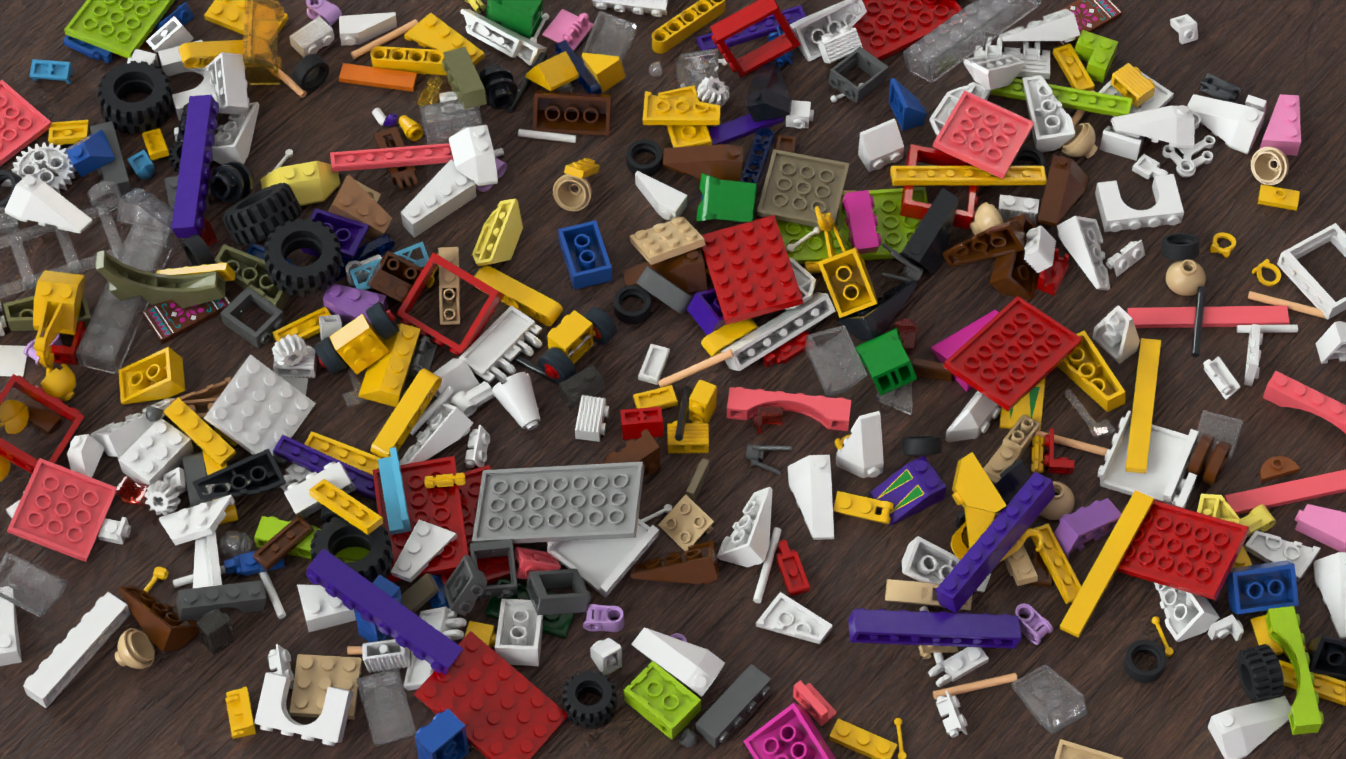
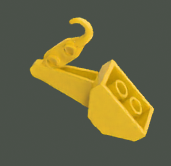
M816 206L817 221L821 231L824 230L829 255L828 258L818 261L839 318L877 304L871 279L857 248L854 247L846 250L831 212L822 214L819 206ZM832 228L843 251L839 254L835 252L831 235Z
M44 270L37 281L34 296L33 327L35 330H38L35 338L34 350H36V356H40L39 363L46 367V376L53 371L54 353H51L50 344L59 333L75 335L86 282L84 275Z
M973 452L958 461L952 487L954 501L957 505H962L965 510L969 549L994 521L995 513L1007 506ZM1034 528L1027 529L1002 560L1017 552L1030 536L1038 538L1039 544L1035 549L1038 552L1044 545L1043 534Z

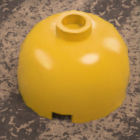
M61 364L63 368L61 370L55 368L42 380L40 385L48 395L68 402L75 395L73 390L76 387V377L66 364Z

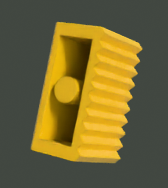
M1127 63V65H1124V67L1112 74L1111 86L1116 88L1122 96L1133 98L1132 105L1135 108L1154 96L1155 85L1153 81L1146 79L1141 74L1140 69L1133 67L1130 63Z
M699 380L689 398V419L692 422H710L711 416L716 409V385L703 380Z
M678 421L667 423L669 454L709 452L708 423L703 421L686 423L681 441L675 439Z

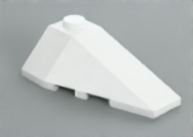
M258 102L249 103V108L241 115L231 114L228 117L229 121L217 128L218 132L214 136L215 145L212 146L214 161L221 165L232 161H237L244 165L250 152L259 110Z
M29 174L16 184L5 208L6 214L20 221H36L42 226L46 224L55 225L58 229L80 234L93 223L90 217L53 188Z
M1074 216L1057 225L1059 239L1095 288L1106 291L1110 290L1108 271L1103 265L1105 253L1101 251L1100 244L1103 243V238L1097 220Z
M1119 305L1094 327L1092 338L1119 364L1137 352L1140 340L1134 321Z
M166 398L150 406L162 409L163 414L161 418L165 416L164 410L170 406V401L175 398ZM146 407L142 410V414H130L125 417L126 421L116 424L112 422L90 435L105 447L104 452L108 456L120 458L155 422L147 419Z
M809 455L788 466L789 488L796 498V503L801 509L804 521L813 540L834 539L830 455Z
M771 487L753 493L742 510L744 513L743 517L733 524V533L730 537L726 536L721 544L717 555L720 560L744 567L759 565L765 561L770 542Z
M1338 552L1314 561V579L1317 588L1319 587L1322 593L1323 602L1329 609L1330 618L1339 638L1346 639V552Z
M1154 582L1155 588L1159 591L1161 597V609H1164L1166 615V627L1177 642L1206 632L1210 625L1220 618L1205 597Z
M645 627L631 644L698 697L704 695L725 664V662L705 648Z
M1282 696L1232 708L1211 716L1208 729L1225 759H1242L1252 753L1258 745L1266 741L1272 733L1289 721L1288 714L1291 706L1286 697Z

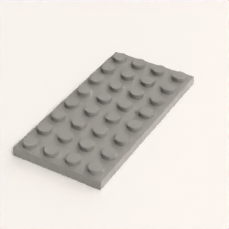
M643 462L483 470L472 542L481 543L512 539V543L515 544L636 538L645 466Z

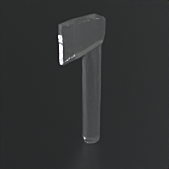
M348 365L346 370L355 391L343 393L342 395L349 408L368 400L358 397L361 383L357 374Z
M1067 389L1064 392L1065 396L1091 429L1090 433L1093 437L1100 438L1116 432L1107 419L1097 424L1071 389Z

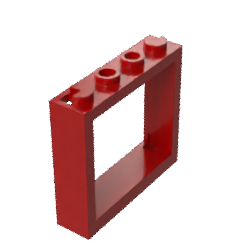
M758 0L710 26L713 32L711 39L717 45L721 55L723 54L727 64L729 63L733 73L737 71L740 77L801 45L775 0ZM774 15L785 34L736 59L725 40Z
M913 144L910 145L906 159V166H916L917 161L937 166H973L938 149ZM914 185L903 186L900 216L922 220L932 204L913 201ZM969 185L966 211L956 209L952 226L969 229L976 213L974 207L977 206L978 196L975 193L978 192L979 185Z
M433 252L399 308L397 315L402 317L400 320L402 323L409 326L412 324L420 328L422 335L427 337L430 334L434 337L433 341L442 347L444 344L450 346L449 351L460 356L479 338L504 294ZM437 265L442 266L490 295L460 345L409 315L410 310Z
M13 374L0 393V405L11 388L14 387L73 422L49 462L55 464L82 422L84 415L78 409L70 408L63 404L61 399L48 395L43 388L28 383L26 378ZM0 438V456L32 474L38 460Z

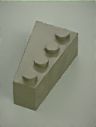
M466 47L443 52L445 60H442V66L444 71H446L448 83L455 93L458 103H461L464 110L487 104L485 88Z
M223 244L214 260L215 263H228L236 273L235 280H233L234 283L243 289L251 288L277 308L283 310L290 295L287 293V290L282 292L278 289L277 285L271 282L267 274L265 260Z
M83 292L77 327L79 321H82L86 329H94L86 295ZM34 296L3 303L11 331H36L33 327Z

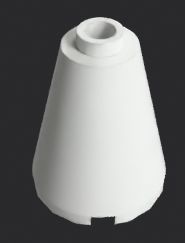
M519 372L507 377V382L503 385L501 382L497 383L492 389L494 396L521 428L528 429V431L537 428L541 419L529 374Z

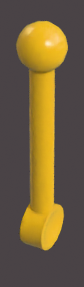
M1154 616L1152 623L1156 625L1164 644L1165 655L1170 657L1174 651L1169 647L1159 624L1160 618Z
M896 718L894 724L897 726L898 759H906L907 755L903 749L901 732L902 719Z

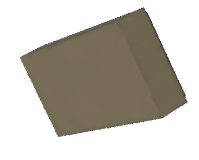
M704 458L701 459L686 491V495L693 502H695L709 472V460Z
M426 573L401 595L403 606L413 613L440 591L431 574Z

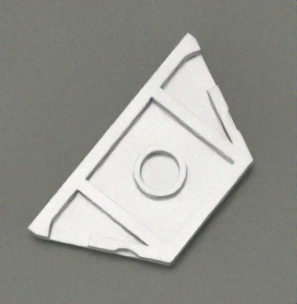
M228 495L159 517V521L173 543L179 545L213 534L218 524L226 516L224 510L228 505H233L235 500L232 495Z

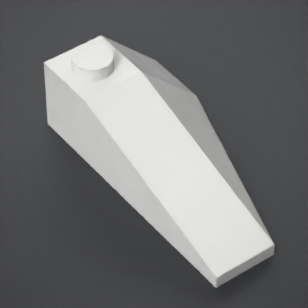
M844 0L790 24L801 44L798 46L799 50L809 62L822 56L817 41L822 39L821 36L827 33H837L838 28L848 25L852 27L867 10L862 0Z
M1063 9L1043 16V21L1029 22L1026 28L1021 26L999 35V38L1002 41L1070 42L1075 40L1076 36L1080 35L1074 13L1068 9Z
M1042 75L1022 78L1029 119L1035 122L1032 128L1035 148L1040 152L1056 150L1075 136L1072 118L1062 108L1061 102L1055 98L1052 89Z
M1194 94L1187 105L1192 113L1200 116L1201 125H1205L1212 131V134L1225 141L1228 147L1247 155L1264 124L1265 113L1246 105Z
M1166 106L1111 118V123L1116 133L1135 138L1145 136L1150 138L1151 142L1158 143V140L1169 142V146L1176 148L1194 147V116L1188 106Z
M443 403L426 421L428 426L423 432L420 431L417 434V443L408 448L400 461V465L426 461L461 439V437L467 435L473 422L457 407Z
M877 411L858 417L851 429V436L845 438V446L843 449H839L836 454L837 467L861 478H873L883 473L881 415Z
M917 536L907 546L902 559V573L919 582L941 584L960 560L954 554ZM991 574L987 576L975 592H985Z
M13 586L0 588V666L22 662Z

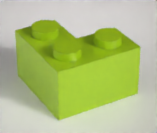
M1082 30L1076 43L1075 52L1080 60L1088 62L1086 71L1091 80L1103 83L1116 56L1118 41Z

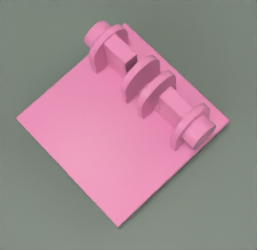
M562 9L542 35L574 51L594 24L589 22V16L586 13L576 16Z

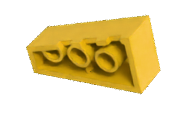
M1085 330L1076 334L1082 338L1081 344L1057 367L1105 411L1109 412L1125 404L1124 389Z

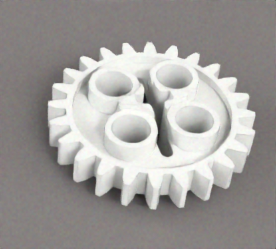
M43 142L42 147L35 144V149L28 147V152L21 151L22 157H16L17 162H13L14 168L12 172L19 175L22 179L29 174L45 182L60 194L59 189L67 190L66 184H72L71 179L75 178L74 172H76V169L70 161L66 148L61 149V145L54 148L53 143L48 147Z

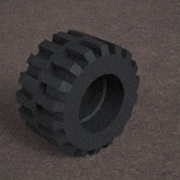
M1263 644L1239 651L1237 657L1238 674L1242 687L1249 699L1257 703L1281 696L1284 689L1283 673L1279 660L1270 646Z
M589 669V672L585 673L582 670L579 675L573 674L572 680L568 679L566 686L563 687V709L567 713V719L569 721L573 720L575 726L580 724L582 729H586V726H590V729H595L596 725L599 727L604 726V721L608 723L611 721V716L615 715V708H617L615 684L613 681H610L608 675L603 677L601 671L594 673L593 669ZM587 693H593L602 698L597 704L591 706L583 705L578 701L582 695Z

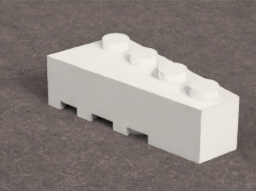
M451 159L401 211L403 226L414 238L474 199L476 197L475 183L456 170L454 161Z

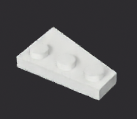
M1252 324L1249 333L1244 385L1252 386L1254 379H1258L1260 367H1258L1261 358L1259 345L1262 344L1263 333H1260V325Z
M418 520L391 570L392 576L412 582L436 555H440L444 551V547L448 543L453 542L457 538V534Z
M1257 530L1244 547L1246 551L1266 563L1286 560L1294 563L1296 581L1298 582L1321 549L1313 546V548L1307 547L1297 541H1294V543L1285 541L1279 536Z
M781 592L756 622V627L817 644L823 642L833 627L832 624Z

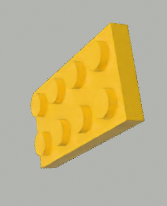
M214 0L204 14L207 21L252 39H264L268 45H271L289 19L288 14L254 0Z

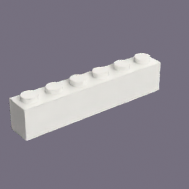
M816 292L804 304L783 312L725 348L721 353L732 349L734 356L726 359V364L729 369L741 371L831 315L836 310L828 294Z
M109 592L100 597L93 609L85 613L81 622L69 631L66 639L56 645L48 659H44L41 662L39 669L26 679L23 687L27 696L47 708L129 617L128 605Z

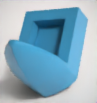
M145 150L127 159L139 179H150L153 176L155 166Z

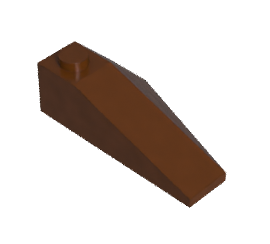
M719 144L664 148L663 167L683 175H692L697 177L696 180L698 181L701 179V173L722 180L740 181L743 164V146Z
M1053 155L1037 222L1057 226L1067 215L1068 210L1077 203L1078 198L1085 194L1089 177L1073 159Z
M1018 219L1000 223L943 252V257L949 266L953 267L1024 250L1025 231Z
M701 248L650 265L647 261L623 270L626 286H640L636 281L648 266L689 295L708 290Z
M712 540L688 546V551L677 554L676 551L671 552L663 560L654 558L634 565L631 569V579L711 584L718 580L719 577L715 541Z
M136 586L119 587V593L149 640L160 651L179 650L202 630L203 626L195 620L179 621V616L172 611V606L155 602L156 597Z

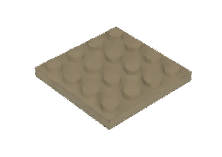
M773 149L757 209V216L768 217L774 215L776 220L819 227L815 207L819 206L822 214L831 212L836 223L850 163Z

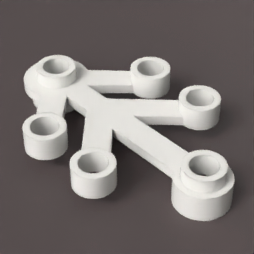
M1192 113L1194 116L1195 134V129L1199 127L1201 118L1198 114ZM1207 135L1204 137V140L1195 144L1193 148H1178L1184 154L1183 159L1175 152V148L1169 145L1163 147L1162 154L1164 157L1171 158L1177 165L1176 171L1180 176L1191 177L1195 174L1196 167L1203 163L1210 164L1213 160V153L1210 151H1204L1200 157L1191 160L1192 155L1204 148H1213L1215 138Z

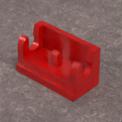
M1057 248L1054 250L1053 265L1041 271L1037 283L1038 290L1054 296L1070 266L1068 263L1069 255L1066 253L1064 258L1058 255L1059 249Z
M661 406L620 410L623 440L639 439L642 437L641 432L646 429L652 437H664Z

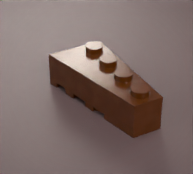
M646 429L641 432L642 437L636 441L631 439L626 442V447L620 452L613 451L608 454L602 464L643 462L645 466L643 476L653 474L660 468V447Z

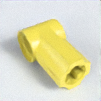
M1263 504L1255 507L1249 515L1240 519L1241 525L1249 527L1250 532L1247 537L1251 536L1256 530L1265 532L1276 523L1275 518Z

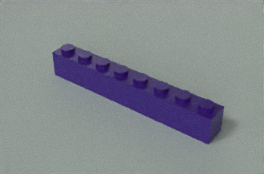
M212 94L189 96L171 227L177 238H189L195 234L201 236V229L204 228L203 213L206 212L207 183L211 176L209 167L210 162L213 161L212 146L215 145L214 130L217 129L216 114L219 113V104L214 100Z
M1034 472L936 588L939 605L954 613L961 609L1054 498L1055 491L1051 479Z
M324 548L307 567L306 575L313 584H319L324 587L330 596L342 600L344 606L348 609L356 610L366 622H372L377 625L380 632L395 638L398 645L403 648H409L413 651L416 658L427 661L436 672H442L446 675L461 656L463 651L461 646Z
M865 608L853 609L848 619L851 643L1016 649L1021 640L1019 618L1009 614L990 615L989 613L969 614L968 612L949 613L946 611L935 613L928 611L910 612L907 610L887 611L886 609L866 610Z

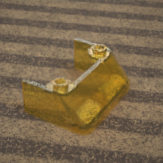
M245 0L243 60L250 85L281 83L278 68H282V58L278 57L277 42L278 22L283 21L284 6H281L279 2L274 0Z

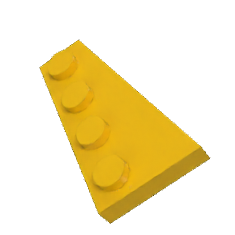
M432 13L428 14L404 34L406 40L418 42V45L424 48L429 47L434 50L450 51L466 47L474 66L485 58L482 50Z
M645 91L643 125H720V105L699 101L691 103L684 98L676 100L668 98V95L660 94V96L652 95V92Z

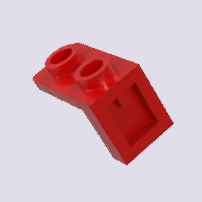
M79 321L71 347L51 345V353H54V362L77 365L78 359L83 354V342L88 338V330L85 328L84 322Z
M1050 428L1049 433L1044 436V447H1048V454H1044V466H1047V473L1072 474L1074 460H1069L1067 457L1054 459V428Z

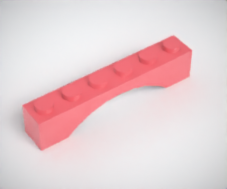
M1278 371L1274 372L1266 386L1263 395L1264 399L1280 407L1296 408L1313 413L1331 422L1346 434V405Z
M730 387L727 418L749 420L766 412L792 411L812 417L827 429L848 431L851 400L841 397L828 398L822 395L809 396L802 393L790 394L783 391L771 392L763 389L752 390L743 387Z

